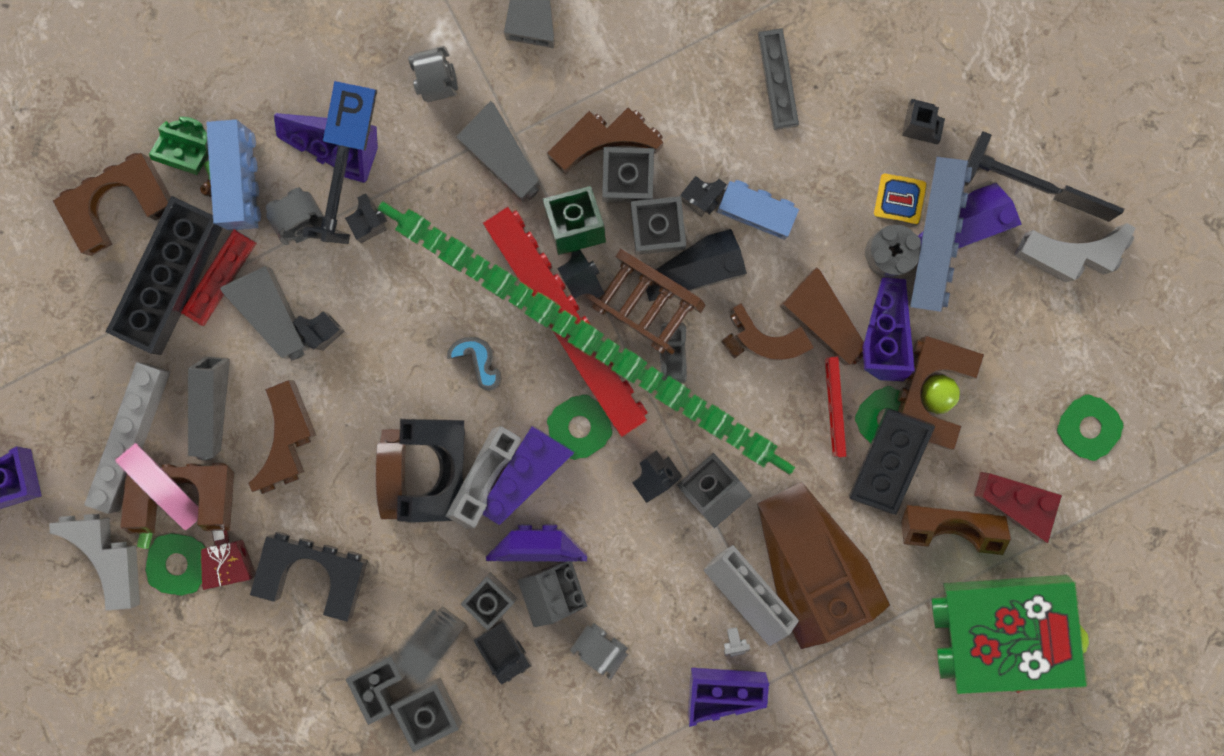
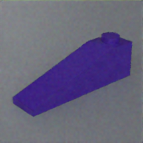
M281 113L274 115L277 138L301 152L306 150L316 156V161L322 165L327 163L332 167L335 166L338 145L323 141L327 118ZM370 126L366 151L355 148L349 149L345 178L362 183L367 181L378 149L377 126Z
M997 182L968 194L966 208L961 207L959 217L964 218L961 233L956 232L955 243H959L958 249L1022 225L1014 202ZM921 232L918 235V237L921 240V243L923 238V232Z
M882 278L879 284L863 343L864 370L878 380L903 382L915 371L906 279Z

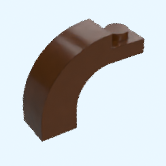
M742 303L731 309L732 315H730L734 326L737 329L739 327L742 329V332L734 337L743 348L757 357L774 361L787 360L800 356L814 348L802 326L784 336L771 337L761 333L755 327Z
M382 429L380 443L377 444L376 495L380 519H397L398 495H407L405 485L407 445L399 444L400 429Z

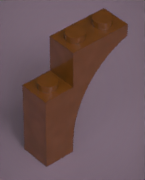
M629 107L608 128L605 127L607 125L606 121L599 114L593 115L588 111L547 152V155L566 175L580 161L595 152L603 150L604 147L654 148V154H656L663 147V141L661 140L663 136L654 127L650 129L644 123L645 118L637 110L632 111Z
M287 380L265 389L274 416V438L270 454L264 466L248 483L252 492L260 491L261 494H265L276 489L274 484L282 481L285 485L299 480V474L305 472L294 444L298 448L311 443L310 438L316 436V432L294 380Z

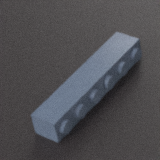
M936 158L910 307L942 312L943 307L948 308L950 293L946 292L947 282L952 283L955 268L950 267L952 257L957 258L959 243H955L956 232L961 233L964 219L959 217L961 207L966 208L968 193L964 192L965 182L970 183L972 167H968V160Z

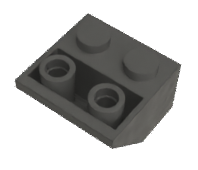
M572 561L558 563L517 580L533 627L554 624L587 607Z

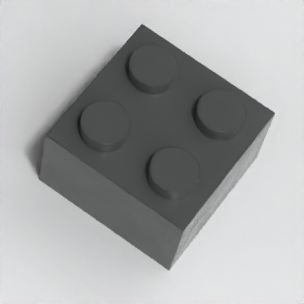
M604 147L602 202L631 203V201L653 199L654 148Z
M681 196L631 201L630 208L635 255L685 250L686 238Z
M441 678L396 699L391 705V709L412 752L459 730L462 724L460 716Z

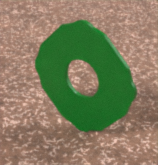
M885 386L882 389L875 390L860 404L855 415V422L859 432L870 444L879 426L877 422L879 412L886 407L896 411L899 409L901 402L898 401V395L900 390L892 386Z
M587 394L572 396L555 407L547 419L549 435L575 451L570 457L572 460L589 457L603 448L612 436L609 417L600 403ZM576 416L587 418L591 425L589 434L583 438H576L569 432V423Z
M1086 394L1074 400L1060 416L1057 433L1063 444L1077 456L1096 461L1100 457L1107 455L1119 441L1124 423L1118 412L1102 398ZM1086 417H1094L1100 422L1101 430L1095 438H1086L1080 432V423Z
M174 533L158 536L148 551L145 568L148 584L161 593L180 596L198 591L202 584L201 550L206 548L205 545L192 536ZM172 554H181L187 560V569L181 575H173L167 570L166 561Z

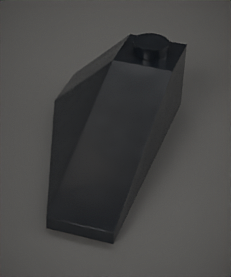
M732 229L707 235L656 269V271L688 291L741 278L747 274L741 249ZM654 284L646 289L649 302L655 301L660 294V288Z

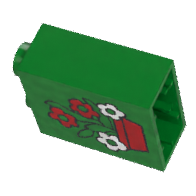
M1068 575L943 583L945 597L931 598L935 629L948 628L950 647L937 648L940 679L953 678L957 694L1087 687L1076 584Z

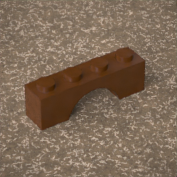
M907 505L901 520L903 543L906 545L929 547L931 541L936 536L955 534L972 543L978 553L1004 555L1011 541L1007 516Z

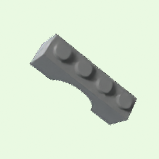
M502 426L491 430L445 517L465 528L476 527L487 506V497L495 479L503 467L511 460L522 438Z

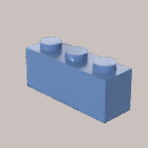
M730 181L717 213L785 240L789 236L799 211L798 208L794 207L795 204L786 199H781L780 201L771 198L772 194L764 190L758 189L757 192L748 188L749 185L742 181Z

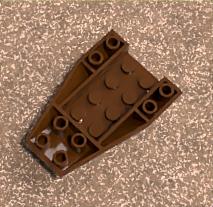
M802 481L757 503L776 595L799 620L792 632L800 649L829 643L873 621L890 606L868 559Z

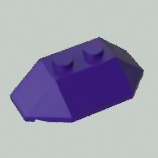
M519 524L517 529H513L488 553L486 561L587 562V553L563 529H557L555 524L542 525V529H532L531 524Z

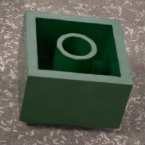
M591 186L543 198L545 215L558 255L606 243L604 223Z

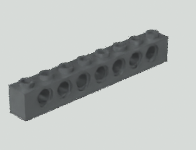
M443 606L438 612L433 609L395 655L399 657V660L394 666L423 686L466 623Z

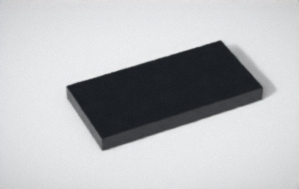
M886 407L851 489L849 499L897 515L935 429V425Z

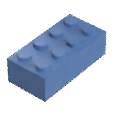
M238 120L206 122L213 222L229 231L233 229L258 228V221H261V211L256 203V197L259 196V186L255 182L254 172L258 170L257 160L253 157V148L256 146L255 135Z

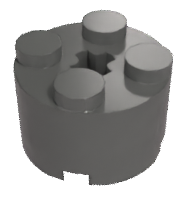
M445 46L417 52L409 56L410 67L412 71H415L416 80H413L414 89L417 95H422L424 102L429 103L458 95L456 92L458 90L456 72L453 63L450 64L446 60V57L450 56Z
M300 187L289 191L288 196L280 200L271 201L266 205V217L280 242L284 245H290L288 242L290 240H295L296 243L307 240L308 238L302 237L304 227H319L322 217H324L312 194L303 191Z
M889 225L875 233L866 244L865 257L870 269L875 274L885 278L897 277L909 272L919 261L921 240L911 229L905 226ZM889 248H895L894 251L897 254L895 256H891L892 251L889 250Z
M595 623L591 627L587 625L570 651L575 655L578 650V655L581 656L580 659L602 675L607 671L606 676L611 680L628 656L626 652L628 648L615 637L612 641L606 638V631Z

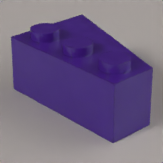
M691 668L688 701L689 727L711 719L712 721L720 720V717L731 714L740 715L767 708L769 681L766 672Z

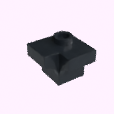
M911 99L908 103L902 136L938 145L941 141L945 118L938 116L939 107L935 106V104Z
M695 176L680 194L681 201L702 218L705 213L710 215L719 203L715 200L724 191L727 184L720 179L713 183H706Z
M366 193L357 197V210L345 218L353 235L360 243L387 230L384 224L387 222L385 214L376 209L371 197Z
M581 249L571 252L570 260L557 268L574 299L583 294H592L596 298L605 294L596 275L600 274L593 260L588 262Z
M322 311L313 319L298 316L293 321L299 329L298 331L304 337V342L313 350L324 351L345 332L337 321L325 311Z
M656 450L639 463L642 469L641 476L632 483L644 501L648 503L671 488L683 476L669 456L663 460Z

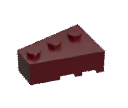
M980 472L974 493L975 497L1003 516H1007V519L1032 535L1036 540L1044 543L1049 542L1062 495L986 472Z

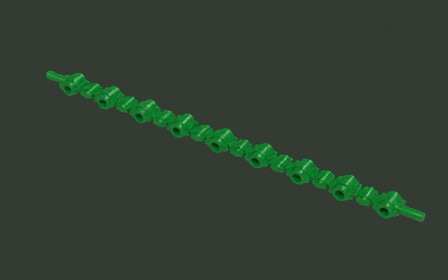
M384 201L378 206L377 210L398 223L395 231L417 245L420 240H423L422 247L433 254L440 251L441 253L437 258L460 273L465 267L467 269L465 272L467 276L477 282L482 278L484 280L481 284L482 287L502 300H505L507 295L511 298L508 302L520 310L524 306L527 307L524 314L544 327L548 328L551 323L554 325L551 330L565 338L569 334L571 337L568 342L584 353L591 356L595 351L597 353L595 358L607 366L610 362L614 363L612 371L633 384L637 379L641 382L638 386L651 394L654 390L658 393L654 398L676 412L682 407L684 409L683 415L694 422L699 418L701 421L698 426L719 440L724 435L728 438L725 442L737 450L741 446L744 447L741 454L764 468L770 462L788 475H791L794 471L795 466L774 453L778 446L757 432L752 437L749 436L751 430L739 422L735 426L732 425L735 418L713 404L707 409L705 407L707 402L695 394L690 398L688 395L691 390L670 376L665 381L661 378L664 374L652 366L649 370L645 369L648 362L626 348H624L622 353L619 352L620 346L608 338L603 342L601 339L604 334L583 320L577 325L575 323L577 318L565 310L562 314L558 313L561 308L560 305L539 292L535 297L532 296L534 290L522 282L518 286L515 285L518 278L498 265L494 264L492 269L488 267L490 265L489 261L478 254L473 258L474 250L458 239L451 236L448 241L445 240L447 234L435 226L432 230L428 229L431 222L416 212L408 209L405 214H402Z

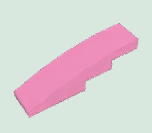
M137 443L115 460L185 531L198 520L199 506L187 496Z

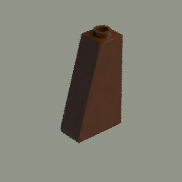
M816 267L780 307L829 352L838 357L841 363L845 366L851 363L855 365L863 357L864 341L821 270Z

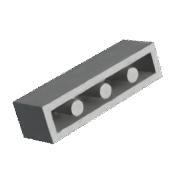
M734 545L715 556L703 570L769 646L787 637L799 620Z

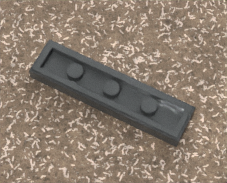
M783 28L758 32L773 129L798 127L799 121Z

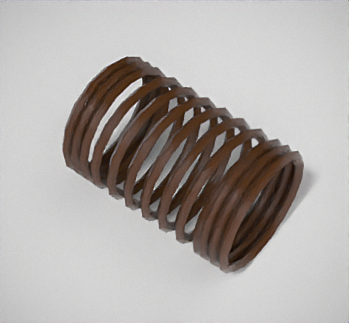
M731 333L721 342L735 359L745 350L741 348L742 346H740L741 344H739L738 340L735 341L736 339H734L735 337Z

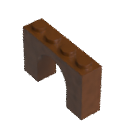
M133 153L127 156L123 163L105 168L103 170L104 173L97 177H89L81 182L82 185L75 189L64 190L59 194L60 197L53 200L80 253L92 256L113 245L100 222L98 208L103 196L114 188L129 187L134 192L148 218L155 221L161 218L171 196L150 157L142 153Z
M929 336L921 337L920 340L916 341L913 348L915 371L908 377L905 388L902 387L898 395V401L901 402L898 412L934 424L935 429L928 443L954 450L962 426L930 415L921 402V387L924 380L931 373L938 370L968 379L977 378L984 354Z
M216 462L212 463L211 466H202L196 463L187 464L186 467H177L171 464L161 466L177 485L190 484L197 487L199 492L197 525L204 531L230 530L235 473L228 465ZM126 473L120 528L129 534L155 533L158 504Z

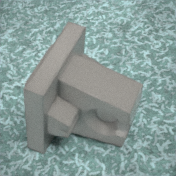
M737 627L727 629L729 643L724 644L725 656H739L750 650L746 639L740 640Z

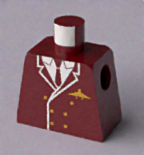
M211 531L214 545L201 550L202 589L215 588L255 578L256 572L244 541L230 542L228 531Z

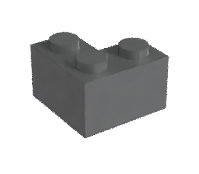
M397 651L351 673L345 679L368 725L393 712L391 705L394 701L387 687L402 680L406 675L394 666L399 660V657L395 655Z

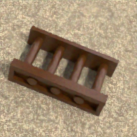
M620 249L615 257L621 263L619 266L621 269L600 299L591 294L588 295L587 298L593 303L591 308L601 315L608 313L652 342L650 346L659 353L663 354L666 351L673 355L675 350L667 344L688 312H692L694 309L701 314L706 304L700 297L623 249ZM635 272L640 275V282L621 310L617 312L608 304L626 277ZM654 284L660 288V294L639 325H637L627 317L648 286L651 287ZM675 297L680 300V307L658 338L647 330L667 300Z

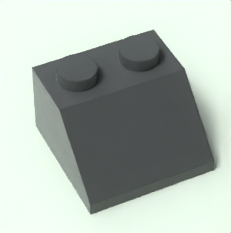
M714 452L677 484L678 488L714 529L752 496L742 482Z

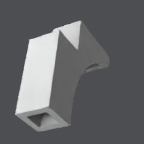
M1126 223L1116 227L1104 238L1089 243L1061 242L1032 230L1024 234L1014 255L1064 282L1078 279L1085 269L1083 264L1104 275L1116 271L1123 261L1121 256L1124 250L1128 249L1134 240L1132 235L1136 228Z
M100 514L84 515L82 520H75V515L59 517V522L49 523L50 534L60 536L75 544L93 563L104 590L105 610L131 609L140 605L136 545L127 546V542L111 543L110 517L100 518Z

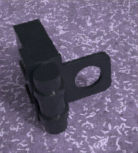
M505 620L473 640L491 669L492 675L496 676L501 685L507 681L510 682L512 678L532 667L531 662L525 656L526 651L520 641L516 640Z

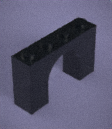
M400 419L399 444L426 445L430 447L438 457L440 472L436 484L427 493L420 495H398L397 521L408 523L453 521L445 516L463 484L464 420Z
M275 532V535L267 536L250 596L272 602L277 601L281 598L290 567L299 559L315 560L324 566L330 577V591L323 615L348 622L353 617L368 560L362 559V554L356 552L340 553L338 548L334 546L323 545V548L314 546V541L308 539L292 540L289 539V534Z

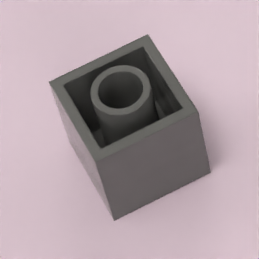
M490 572L462 601L461 605L488 631L515 603L517 597Z

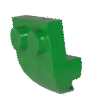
M184 116L170 123L165 121L158 128L160 135L149 153L150 159L198 175L209 155L207 132L202 123L194 118Z

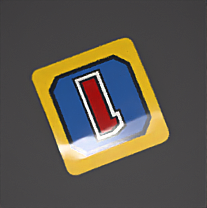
M882 174L874 215L876 217L918 224L921 217L926 182L898 175Z

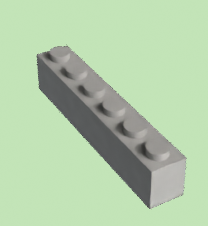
M136 362L86 498L85 506L107 514L120 511L124 498L126 472L115 460L135 443L143 449L170 371L148 363Z

